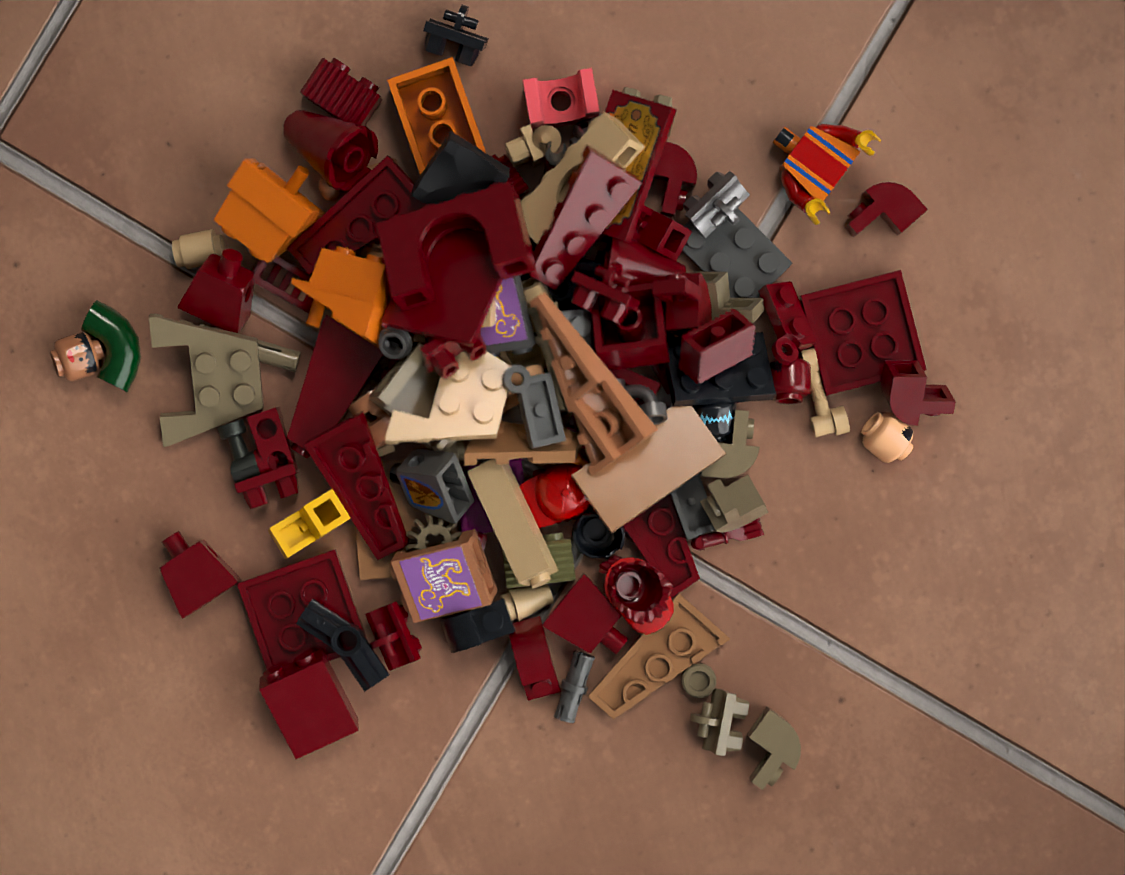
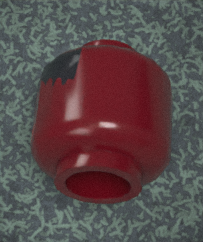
M783 352L785 355L789 356V352ZM798 354L796 361L789 365L779 363L776 359L770 362L776 391L775 402L779 404L802 403L803 398L811 393L810 363L800 359V354Z

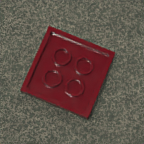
M901 270L800 296L802 308L817 342L812 347L816 351L825 396L881 382L884 360H918L923 371L927 370Z
M336 549L237 583L266 669L275 665H282L283 667L294 662V659L299 654L308 650L316 652L323 649L329 661L341 657L332 647L296 624L312 599H315L348 622L358 625L363 630L367 640ZM343 631L340 633L339 642L342 647L352 649L356 647L357 637L351 631Z

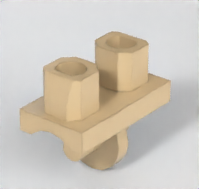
M530 124L520 128V137L505 143L506 152L512 165L516 168L530 161L533 168L543 165L547 143L551 142V152L556 153L560 148L561 136L558 130L553 126L544 125L535 129L532 134L533 130Z

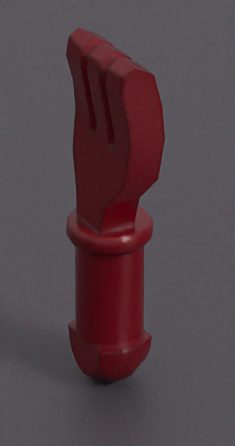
M760 518L743 527L729 532L720 533L714 531L699 535L692 539L691 546L695 550L702 551L705 548L722 543L728 544L729 539L744 541L764 535V531L761 529L762 525Z

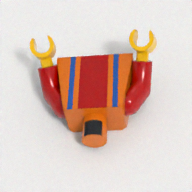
M820 124L816 127L810 126L803 137L800 138L784 126L772 143L788 154V157L780 166L782 171L780 179L789 201L804 213H807L813 224L818 225L820 222L815 216L816 212L823 210L828 215L830 214L824 200L861 152L857 148H860L868 156H872L875 152L867 147V144L871 140L881 142V139L871 130L861 132L847 126Z

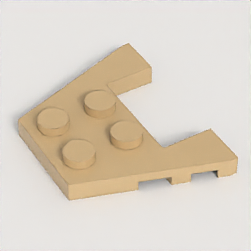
M414 333L413 343L421 342L423 345L428 344L425 340L427 336ZM465 352L460 353L454 357L459 364L457 372L447 379L440 377L430 417L427 419L393 410L385 443L392 445L410 441L423 443L442 439L454 441L496 438L509 392L502 383V376L504 371L511 366L489 352L476 361H471Z

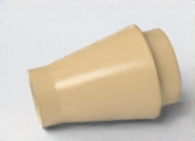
M548 584L536 588L508 589L506 594L500 595L501 599L505 598L512 620L516 619L517 622L554 603Z

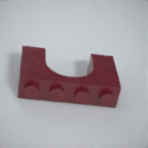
M511 181L495 183L487 189L471 194L463 193L457 195L452 200L439 204H428L420 210L404 215H393L385 221L376 223L391 296L402 311L436 301L429 273L430 253L443 236L457 229L471 228L487 235L493 265L502 280L537 270L520 197Z

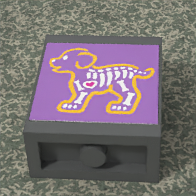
M521 275L502 280L495 296L496 324L492 327L482 326L480 330L487 352L495 357L499 356L500 352L510 350L513 355L524 354L532 351V346L535 345L534 338L537 336V333L533 332L530 316L528 315Z

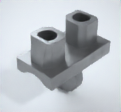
M731 171L726 175L715 172L708 179L707 186L710 190L702 198L697 195L691 196L683 204L686 210V217L705 238L726 219L735 225L739 218L734 211L750 196L736 175Z

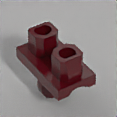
M616 261L611 263L608 269L600 265L596 268L595 275L603 278L602 282L577 271L571 280L577 284L571 303L591 312L598 296L605 297L607 301L600 316L619 325L629 309L637 310L640 301L627 293L615 289L617 285L627 288L630 284V278L622 275L623 265Z
M481 331L473 347L427 336L425 340L428 344L420 348L424 358L423 365L430 373L435 370L444 379L454 375L459 369V364L454 357L460 353L465 352L471 361H476L487 353Z
M397 601L365 614L376 639L369 644L372 649L379 647L389 671L421 659L419 652L422 650V646L418 637L411 635L406 625L409 616L403 605H398Z

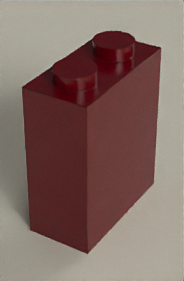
M323 649L313 652V650L305 651L299 654L294 659V662L283 667L282 665L272 666L260 677L259 690L295 759L359 731L358 717Z

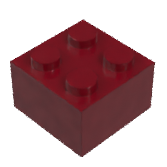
M653 283L631 285L627 288H615L640 301L637 310L629 309L620 325L600 316L607 298L598 296L592 309L596 355L609 370L670 362L663 300L652 294Z

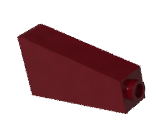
M328 315L322 321L287 438L294 442L291 448L307 459L310 454L304 447V444L309 439L344 420L349 412L348 408L358 399L385 358V355L379 348Z

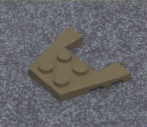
M156 313L149 315L152 347L189 346L196 411L160 414L163 447L173 445L263 408L264 400L258 338L218 328L193 325V322L181 319L180 321L168 319Z

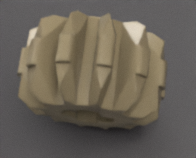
M426 513L428 526L424 527L420 520H414L413 524L421 532L418 534L413 531H407L406 536L418 539V543L409 544L406 546L407 551L427 548L425 543H429V540L425 538L429 533L434 536L441 533L445 540H441V543L445 544L452 542V540H458L462 532L451 535L449 531L455 528L458 523H449L447 527H444L442 525L445 520L438 518V524H433L432 515Z

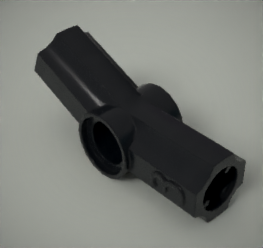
M315 599L310 601L296 624L332 647L341 656L364 692L390 675L366 640L363 630L358 625L348 622ZM351 631L356 635L357 644L355 648L346 649L341 646L339 642L341 632Z

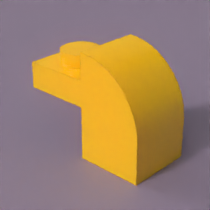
M331 489L267 531L284 558L287 559L348 521L350 516L333 489Z

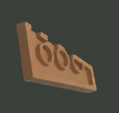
M680 593L672 599L674 614L670 621L655 633L649 635L641 634L587 695L613 720L649 696L650 693L663 684L671 681L682 671L703 659L714 649L730 640L724 632Z

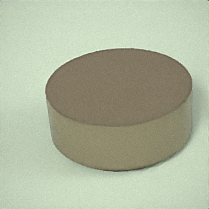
M695 663L684 670L681 679L682 686L690 696L703 698L710 695L715 689L716 675L708 665Z

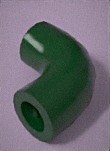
M96 300L84 319L81 331L100 340L106 348L105 362L97 377L128 392L136 377L141 359L139 338L128 319L114 308Z

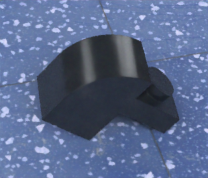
M505 598L494 601L491 605L459 612L440 620L451 653L481 645L484 642L516 631Z

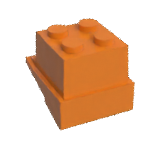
M246 158L227 184L231 191L213 221L221 226L222 231L227 236L237 239L244 244L252 256L270 263L288 250L287 248L326 212L298 191L310 174L307 168L299 165L288 182H286L264 163H260L254 158Z
M336 246L335 251L322 248L310 281L306 282L292 278L291 284L313 298L306 325L319 328L326 307L333 312L331 317L379 348L378 337L383 330L380 327L381 320L392 298L384 258L368 254L366 259L356 257V252L340 246Z

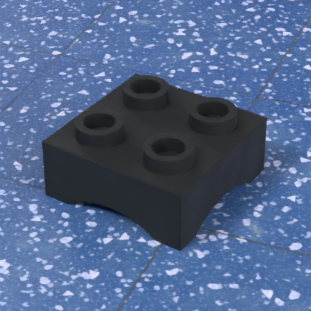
M450 131L413 185L412 196L426 204L443 203L463 193L471 194L487 189L495 183H506L509 178V167Z

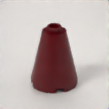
M305 110L293 112L284 122V138L330 187L336 190L350 191L371 171L367 166L371 157L377 158L378 139L375 132L366 126Z
M604 235L602 241L607 242V246L603 252L598 251L595 262L602 263V267L607 269L614 261L623 265L622 275L630 278L629 286L653 283L654 280H666V275L687 274L685 265L666 257L632 239L631 243ZM598 277L597 281L602 282L603 278Z

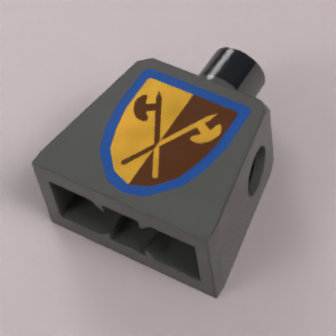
M415 449L402 464L395 463L390 470L391 482L401 485L408 503L413 508L450 523L456 524L475 501L456 453Z

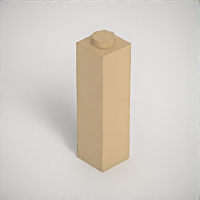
M490 459L467 471L518 583L526 586L531 585L532 588H536L551 580L550 575L559 570L510 465H496L495 459Z

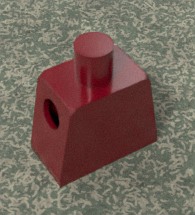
M235 249L223 250L221 257L216 254H210L178 304V309L223 330L239 333L251 314L255 282L253 271L240 266L243 259L242 254Z
M177 531L162 541L173 559L162 565L160 571L182 619L188 617L242 581L236 572L205 540H201L190 547L180 531Z
M585 573L581 575L542 623V626L589 653L601 643L616 655L628 640L627 637L613 627L621 615Z

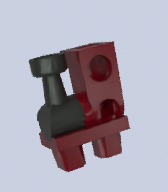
M280 407L247 417L257 446L256 450L250 452L241 435L246 432L243 419L217 427L220 438L222 440L228 439L233 457L230 470L237 494L243 493L250 509L269 503L263 485L273 481L276 483L281 499L299 493L296 473L300 471L291 444L287 438Z

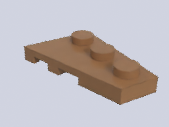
M501 420L496 438L471 439L464 453V465H477V459H495L496 465L509 464V460L515 458H527L532 464L575 463L582 445H580L577 438L578 432H572L569 429L563 428L566 441L529 449L524 424L509 423Z

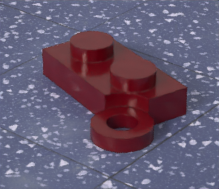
M792 281L766 284L758 292L760 297L763 298L764 307L777 336V340L772 345V353L779 363L789 365L798 358V350L809 349L817 342ZM782 346L788 350L789 356L783 353Z

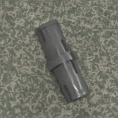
M574 651L566 680L562 679L560 687L563 689L556 712L554 713L555 718H560L564 722L575 723L583 694L586 695L588 690L586 683L595 659L594 656Z

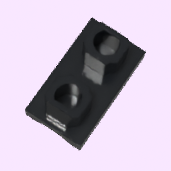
M463 4L458 13L447 9L444 13L443 19L455 23L454 26L430 18L429 21H426L423 29L424 32H427L425 51L442 56L448 40L457 42L460 45L455 61L468 66L474 65L480 51L486 48L489 38L463 29L465 26L476 30L479 20L467 17L469 6Z

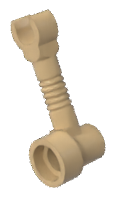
M811 348L799 352L800 359L808 361L811 365V395L817 415L810 417L814 436L819 437L835 433L837 436L849 433L850 426L844 406L829 409L826 394L823 390L824 387L815 349Z

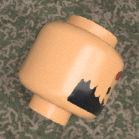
M893 412L875 413L862 428L861 433L864 435L863 445L884 463H890L896 459L902 461L913 449V444H911L913 430L909 425L899 420Z

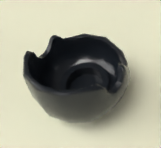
M591 508L582 513L574 522L572 540L578 551L587 557L608 559L619 549L622 550L625 540V528L622 526L611 534L595 510Z

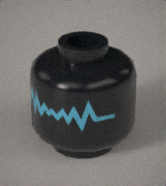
M736 402L692 405L717 442L729 439V435L733 433Z

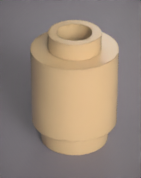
M213 229L180 235L178 240L172 241V251L176 265L178 267L185 266L187 269L201 267L210 254H216L221 257L223 250H225L222 235H216Z

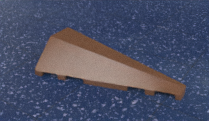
M544 292L530 301L532 308L536 307L543 326L540 333L543 340H548L554 357L551 364L568 412H573L580 431L577 438L580 445H585L590 460L588 469L593 476L657 432L658 429Z

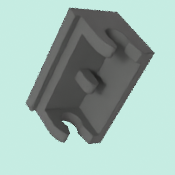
M698 474L670 493L687 540L715 530L700 503L701 500L707 498V494Z

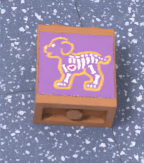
M475 529L462 532L457 541L408 553L405 547L397 550L390 563L392 578L395 582L398 581L402 590L403 607L406 612H410L414 623L491 605L498 591Z

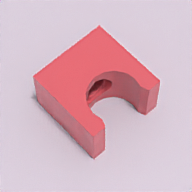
M592 68L582 69L573 76L556 80L538 81L537 78L523 80L532 132L544 125L557 128L575 125L585 119L599 116V105ZM557 95H565L570 99L571 105L567 110L558 111L552 107V99Z

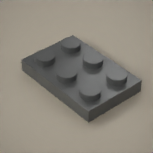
M738 208L734 211L739 218L735 225L726 219L706 238L689 221L684 227L690 229L692 233L682 251L702 272H728L730 298H758L760 296L758 290L766 284L774 283L793 264Z

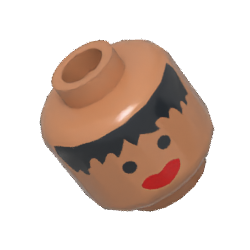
M84 332L56 340L54 350L50 351L52 363L58 377L64 376L68 381H76L96 374L99 371L98 360L104 359L98 339L91 341L89 335Z

